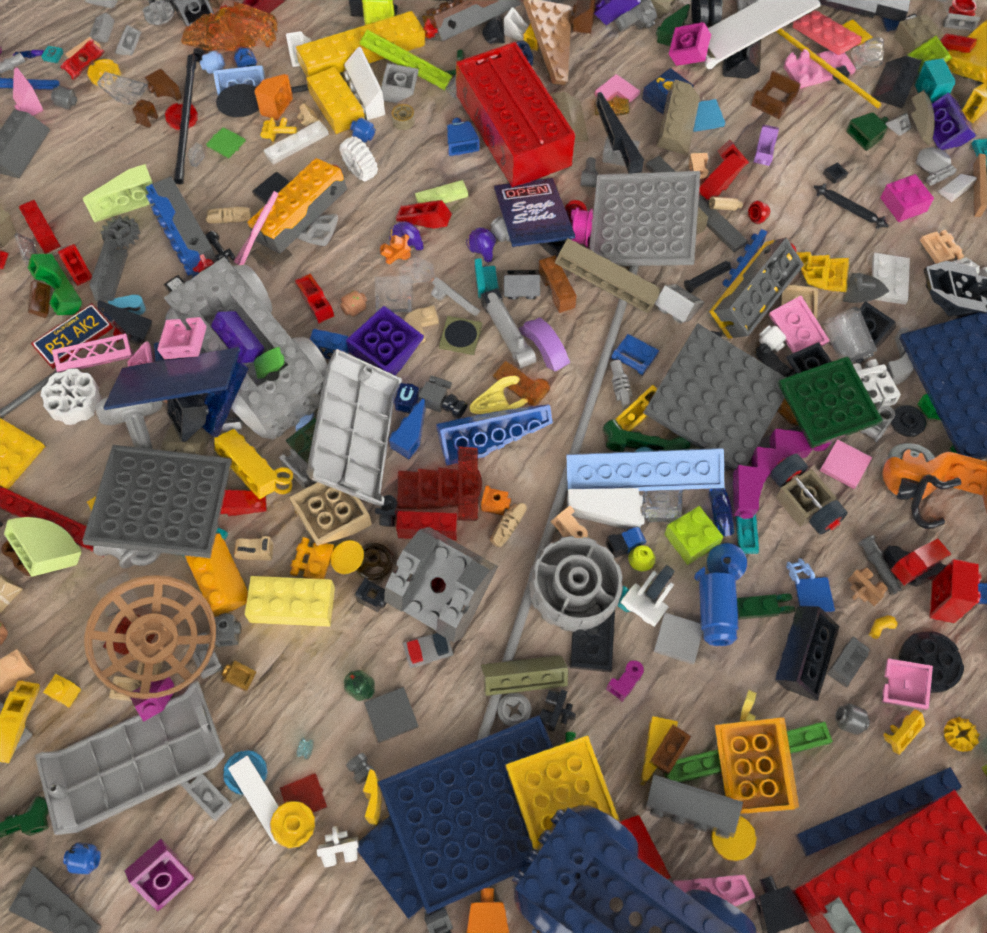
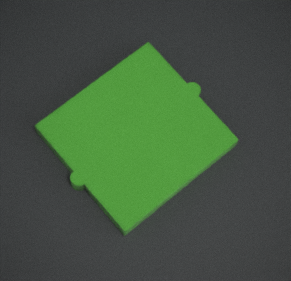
M223 127L217 134L213 135V138L206 146L230 158L236 151H239V148L246 140Z

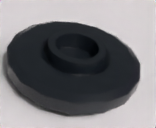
M903 405L894 410L895 416L891 421V425L900 435L915 437L925 430L927 425L926 417L918 408L911 405Z

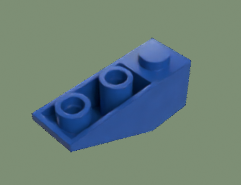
M423 398L413 406L410 415L403 418L397 431H393L389 437L391 449L407 459H410L420 447L426 411Z

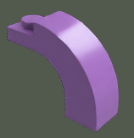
M539 317L535 320H529L524 323V326L518 328L521 335L531 339L536 344L547 368L557 371L570 363L565 348L557 334L543 319Z

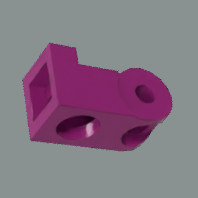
M635 660L627 663L624 674L618 681L612 678L606 690L624 702L640 681L644 672L643 665Z

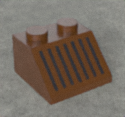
M577 0V4L573 5V14H575L571 16L573 32L591 34L596 0Z

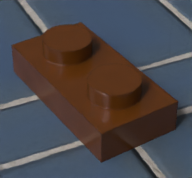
M36 280L30 283L28 313L43 318L48 316L50 285Z
M672 724L650 763L669 775L692 736Z

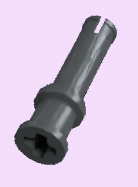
M875 535L861 540L858 543L859 546L863 547L868 556L867 560L874 564L884 584L888 587L889 594L894 595L898 593L897 591H902L903 589L883 557L884 551L880 550L875 541Z

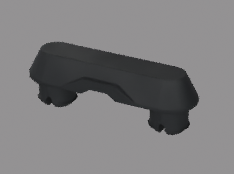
M764 343L756 348L755 354L763 364L786 378L796 375L793 369L784 364L771 351V347H768V344Z

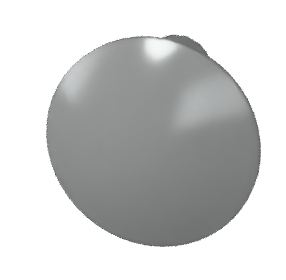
M155 0L154 3L144 7L143 12L148 23L162 25L173 18L175 10L169 2Z
M928 147L919 152L916 164L928 171L929 175H932L950 166L951 159L945 151L935 147Z

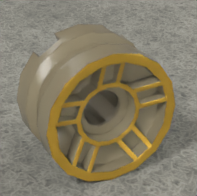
M400 104L392 109V122L395 128L408 130L414 126V110L411 106Z

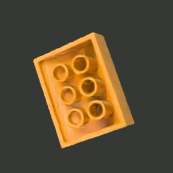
M784 717L715 725L725 797L743 802L740 814L799 808Z

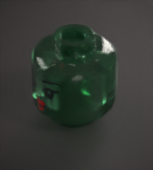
M362 670L351 671L346 675L344 691L356 701H364L373 696L375 681L372 677Z

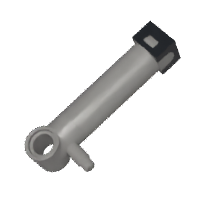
M498 288L481 294V305L486 314H490L512 354L516 367L521 369L536 363L533 349L525 342L505 307L503 297Z

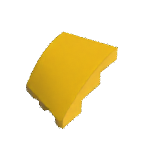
M797 252V255L804 264L801 271L807 284L824 290L846 292L849 258L830 259V255L812 256L811 252Z

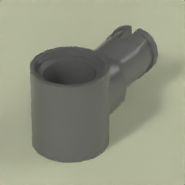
M593 157L586 159V167L581 174L580 186L596 187L599 172L595 169L596 159Z

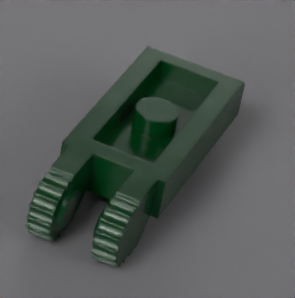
M792 594L737 598L738 620L775 617L781 614L793 613L795 606H778V602L792 600Z

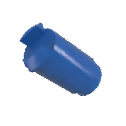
M728 566V573L706 574L705 567H703L694 576L695 580L699 581L700 621L703 639L712 646H728L737 640L739 623L736 580L739 579L740 574L730 566Z

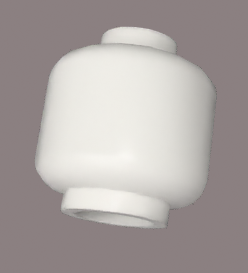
M769 325L759 334L760 344H768V347H771V351L775 350L778 352L785 346L783 342L786 340V336L777 326L771 327Z

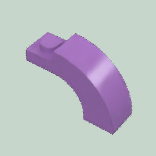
M762 125L753 163L770 166L779 127Z

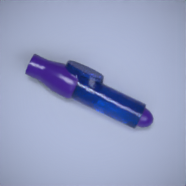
M44 50L19 52L23 58H34L41 56Z

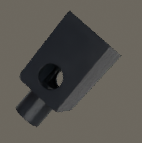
M773 876L760 880L765 894L755 897V903L762 933H777L809 921L808 916L789 886L778 889Z

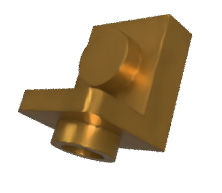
M234 660L224 666L221 672L223 676L221 682H227L246 692L257 671Z

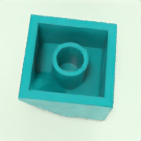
M942 58L925 61L914 86L918 93L924 90L933 104L946 93H951L956 81Z

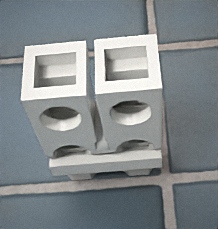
M876 359L866 362V369H862L859 363L853 364L877 409L878 407L892 406L897 403L901 394L890 374L886 371L885 364L879 365Z

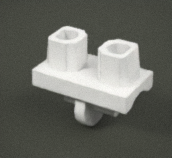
M337 826L332 827L333 834L325 835V841L334 840V842L318 845L317 855L318 857L321 856L324 867L336 865L335 853L342 851L345 862L356 861L357 848L359 846L358 836L340 840L348 837L347 831L339 832Z

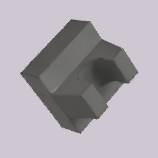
M446 908L438 909L439 911L433 914H426V911H424V920L430 933H445L453 929Z

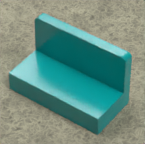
M479 258L474 259L478 298H481V294L498 288L496 267H482V259Z

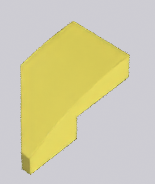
M748 690L740 722L755 721V716L749 712L755 702L757 693Z

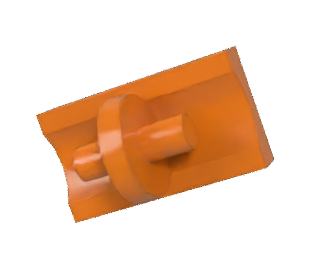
M405 234L402 237L394 235L390 239V245L386 243L381 245L380 254L386 257L387 264L390 265L400 258L402 260L410 258L411 248L407 244L408 235Z

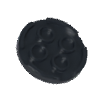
M935 631L914 633L904 641L900 648V661L933 666L930 693H941L951 689L960 681L964 672V665L958 651L959 648L951 639Z

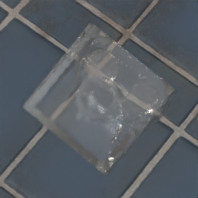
M683 489L643 491L641 510L644 520L648 522L672 523L682 517Z

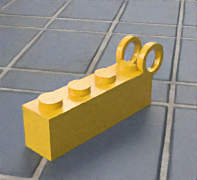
M235 429L215 437L214 451L222 458L232 459L231 469L259 499L274 491L278 494H287L292 490L293 472L285 467L273 470L267 461L259 456L255 448L245 441L244 436ZM280 472H286L290 475V477L278 478L277 474ZM276 484H288L289 487L281 490L276 487Z

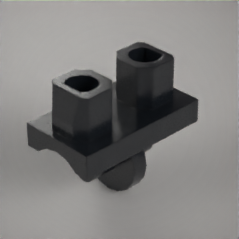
M391 495L384 496V505L381 509L375 508V514L380 515V526L395 527V519L399 510L396 509V498Z
M563 689L560 693L549 690L545 703L555 706L554 712L542 708L540 713L542 723L547 725L548 730L552 732L556 728L559 716H562L560 723L563 725L567 724L568 719L575 720L576 714L571 711L573 708L572 704L567 703L566 708H563L568 692Z

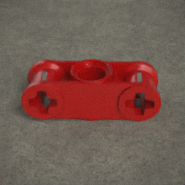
M90 39L72 57L68 58L60 68L65 70L72 80H75L87 67L98 60L105 51L100 49L93 39ZM82 57V58H84L86 61L83 62V61H81L79 58Z

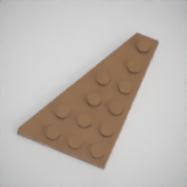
M524 0L523 3L553 84L565 85L568 82L572 8L569 5L543 0Z

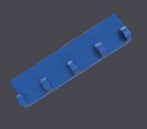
M761 229L759 234L754 233L751 236L754 242L752 245L746 244L744 247L747 253L744 257L739 256L737 258V262L740 264L737 269L731 268L729 271L732 277L730 281L724 279L722 284L728 288L762 247L768 231Z

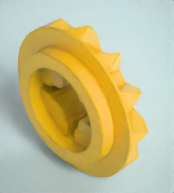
M957 717L945 724L944 737L953 749L960 752H968L973 750L979 743L978 737L980 734L976 730V725L969 722V719ZM960 731H968L965 738H956Z

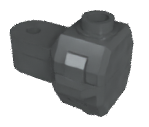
M641 0L640 4L619 16L614 22L620 33L634 25L640 29L644 27L649 29L655 25L654 21L657 18V13L651 0Z

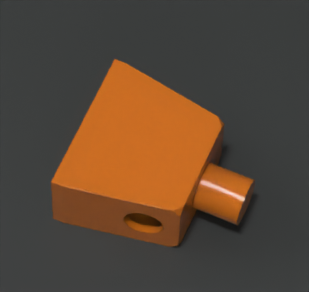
M493 888L481 890V903H471L467 933H509L504 902H494Z

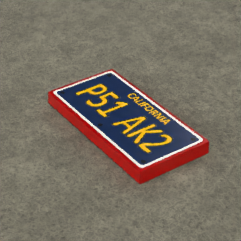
M91 303L31 344L48 365L54 369L56 365L52 350L95 341L112 330L113 326ZM66 352L58 354L60 363L71 357Z

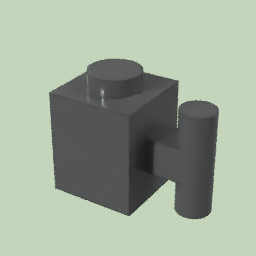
M431 375L429 382L426 381L424 387L419 389L417 396L419 402L423 398L426 408L441 413L443 402L447 398V389H451L452 382Z

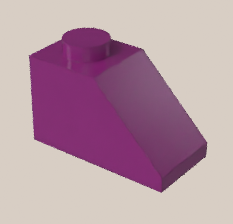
M170 677L159 681H152L149 693L168 690L175 686ZM141 686L132 692L140 693ZM173 693L159 698L140 699L130 697L144 722L162 712Z

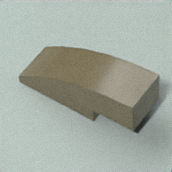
M923 90L911 98L916 107V111L911 113V116L921 138L927 145H930L934 134V111L930 98Z

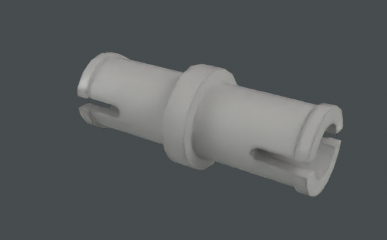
M20 52L9 59L5 58L0 63V74L8 70L12 71L14 67L26 62Z

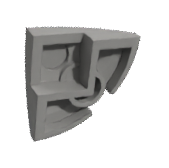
M330 214L318 217L297 238L311 244L326 246L334 233L338 215Z

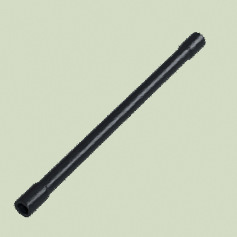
M193 54L187 56L186 63L187 70L177 160L173 179L175 184L178 185L184 183V166L193 82L197 57Z

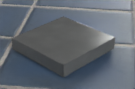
M404 687L364 702L379 743L419 727Z

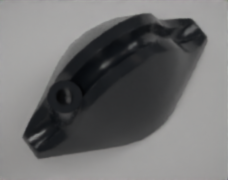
M500 15L490 20L482 30L483 37L490 45L493 43H505L504 28Z

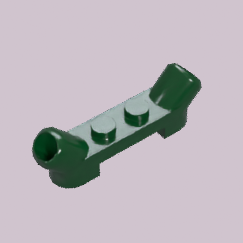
M613 419L607 421L602 429L607 437L606 447L616 452H624L625 447L633 449L647 447L654 451L690 449V442L681 436H677L672 440H666L658 436L643 435L640 432L625 431L617 420Z
M36 796L24 814L19 816L14 814L5 817L4 821L0 822V838L18 831L32 836L49 828L47 821L49 811L46 799Z

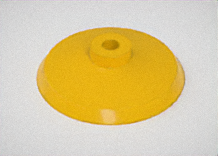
M352 540L340 543L331 555L333 569L340 574H349L357 570L364 558L362 546Z

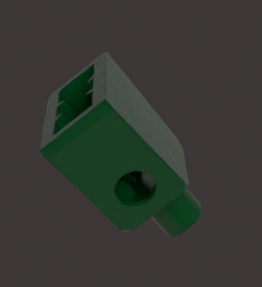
M871 112L851 119L846 132L865 151H868L885 136L888 129L885 123L889 119L886 116L879 118L875 113Z

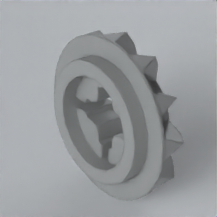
M510 693L500 700L498 716L505 725L512 727L530 718L531 704L525 696L518 693ZM519 704L518 712L520 714L515 713L510 717L511 710L509 707L514 708Z

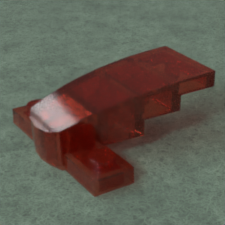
M458 447V470L438 467V470L418 469V472L398 470L397 509L458 507V520H478V501L482 493V477L478 470V448Z

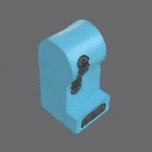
M129 295L108 301L111 305L137 315H142L146 310L144 302L139 295Z

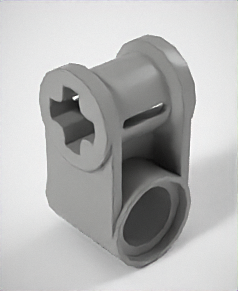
M882 406L878 409L880 416L886 418H882L881 424L862 430L860 433H866L875 439L874 442L877 443L895 416L894 410L889 406Z

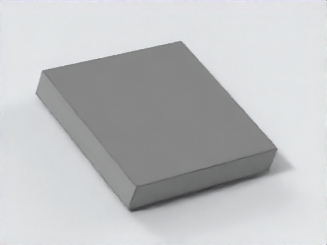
M664 613L654 652L694 665L703 633L701 623Z

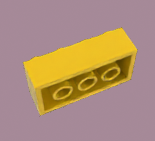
M336 67L306 78L310 95L335 134L350 129L353 121L364 118L362 106Z

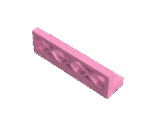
M127 334L52 350L56 369L59 373L67 369L80 370L129 359L134 355V351L130 348ZM123 339L126 349L116 350L113 348L117 340ZM99 344H104L108 347L104 354L99 355L94 352ZM85 348L90 352L86 358L81 359L76 356L79 349ZM66 352L71 355L67 362L60 363L59 353Z

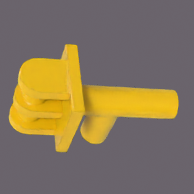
M274 118L263 122L260 136L265 139H271L274 142L276 133L296 134L297 128L286 127V118H281L280 125L276 126Z

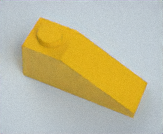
M654 385L647 389L615 419L623 430L631 432L648 418L643 412L657 390Z
M652 716L649 723L640 785L645 786L657 769L656 766L650 763V760L672 724L677 726L678 721Z

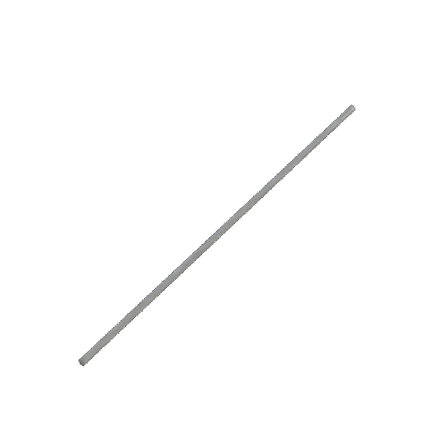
M630 266L629 271L636 275L639 266ZM620 298L569 454L580 453L627 306V302ZM567 462L536 557L551 543L555 531V526L550 521L560 514L568 490ZM528 582L502 662L513 661L532 603ZM502 694L490 696L476 741L489 736Z

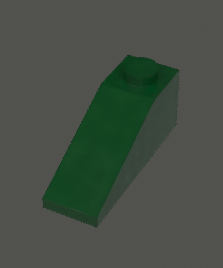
M686 4L663 20L662 25L658 26L656 36H658L657 43L671 46L675 28L685 25L691 4Z

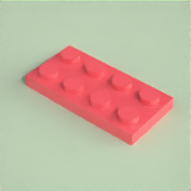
M816 10L793 23L794 29L837 55L861 43L862 37Z

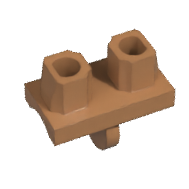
M867 567L860 571L857 569L848 579L852 584L850 589L855 593L852 599L855 601L860 598L864 603L869 601L873 606H876L882 600L888 587L880 581L874 586L869 581L873 577V573Z

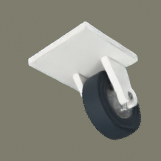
M666 565L659 574L653 571L642 587L635 583L620 603L625 605L629 611L639 615L646 623L655 627L669 607L662 601L674 586L669 580L675 570ZM651 583L652 585H651L650 588L648 589L647 593L644 592V591L647 589V587L649 586V584ZM661 591H663V594L661 595V597H660L659 600L657 601L656 598L659 596V594L661 593Z

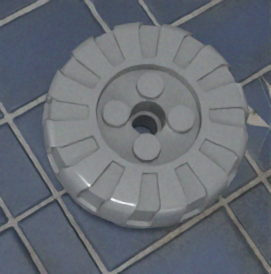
M563 537L558 542L548 544L534 560L528 579L530 599L534 608L538 609L542 615L541 617L549 624L559 626L561 630L575 632L580 629L586 631L601 624L614 612L621 597L623 577L620 566L614 560V555L606 547H602L595 540L586 537ZM605 591L612 592L613 597L608 595ZM598 604H600V605L603 606V611H602V612H601V608H600V606H599Z

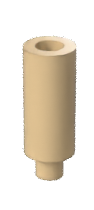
M711 197L709 200L710 209L736 211L743 206L742 201H738L737 198Z

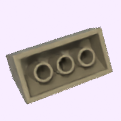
M675 79L669 88L656 145L686 156L689 153L700 100L691 84Z

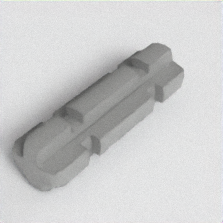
M950 165L928 176L925 181L929 186H932L954 175L956 168Z

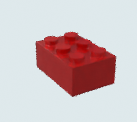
M953 559L931 581L930 619L955 623L979 603L981 593L978 591V584L981 581L979 564Z

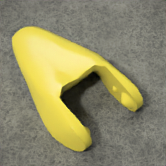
M508 376L497 381L470 404V411L474 414H485L520 408L527 404L528 399L522 398L520 401L509 405L504 395V388L517 384L520 381L519 377Z

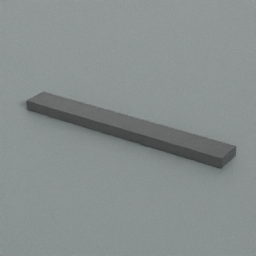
M660 156L646 163V168L652 173L676 172ZM699 194L698 206L708 216L706 226L733 252L744 247L748 240L716 209H710L709 203Z

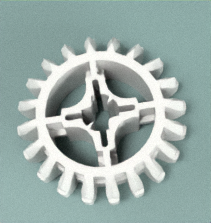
M352 136L340 144L339 149L340 155L343 157L342 160L359 180L365 182L377 174L378 168L375 158L361 139Z

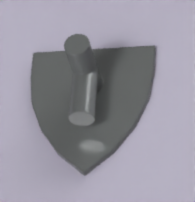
M852 273L843 302H868L880 298L890 291L877 278L861 273Z

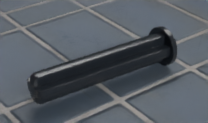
M724 261L690 280H685V289L692 293L699 286L731 270V263Z

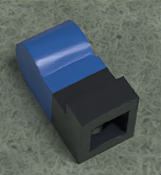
M634 527L626 532L607 536L606 545L615 559L629 553L637 546L646 544L647 541L640 527Z

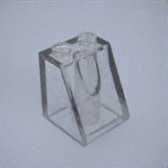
M857 307L821 321L838 359L848 356L852 364H855V360L862 357L863 359L870 358L877 351L861 311Z

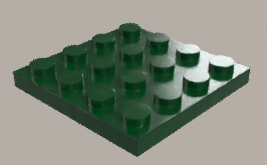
M848 356L781 379L778 382L811 449L879 425L883 421Z

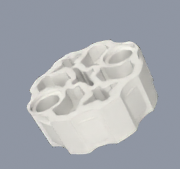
M73 368L52 375L46 386L41 390L43 406L54 420H60L67 425H73L79 421L91 418L94 415L96 404L102 400L99 387L89 373H83Z

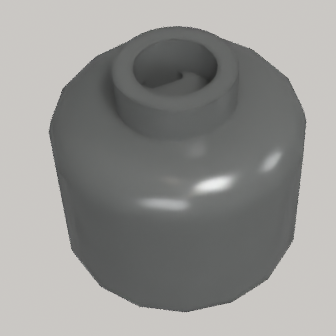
M59 85L57 88H53L51 93V100L55 106L69 110L77 104L78 98L75 96L74 90Z
M847 703L840 706L836 711L835 721L841 730L859 735L868 729L870 720L864 708Z

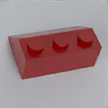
M640 815L620 821L638 842V859L667 880L670 879L671 876Z

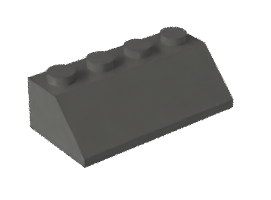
M14 109L0 129V174L20 179L50 132L46 125L27 112Z
M654 775L646 810L650 811L652 816L663 818V816L670 817L674 823L680 825L689 823L694 825L693 828L706 832L708 829L715 831V835L718 837L729 839V836L734 837L743 802Z

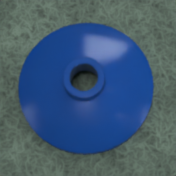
M730 543L715 546L707 557L709 573H728V566L738 571L740 579L747 569V558L743 550ZM725 558H729L731 562L729 564H725L723 560Z

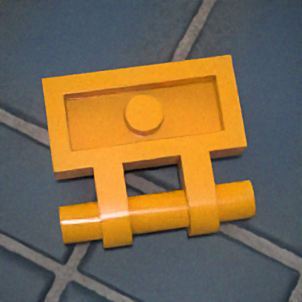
M302 537L301 543L296 548L295 560H292L290 565L292 567L290 575L297 576L300 570L304 571L303 578L325 579L335 546L328 543L317 546L314 542L313 547H309L310 539ZM305 554L310 555L308 563L302 562Z

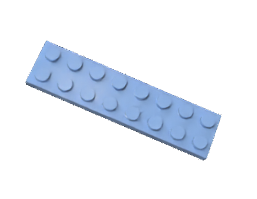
M723 448L566 454L568 489L639 488V491L724 488Z

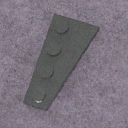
M33 866L8 910L53 933H99L102 927L35 866Z

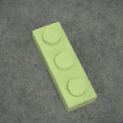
M463 180L415 193L417 203L437 200L448 203L468 197V191Z

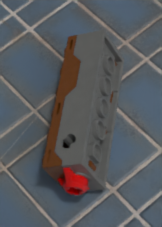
M453 0L450 3L443 2L439 4V8H430L426 10V14L421 15L425 24L423 27L425 37L433 41H444L509 11L511 7L520 6V0Z

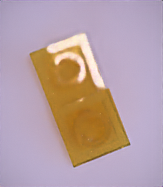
M613 97L612 101H608L616 116L629 114V99ZM595 100V103H594L595 115L599 116L598 110H597V108H596V100Z

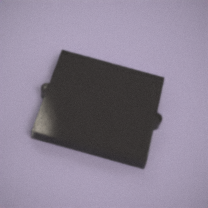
M264 245L251 252L258 265H261L267 272L292 256L287 249L279 254Z

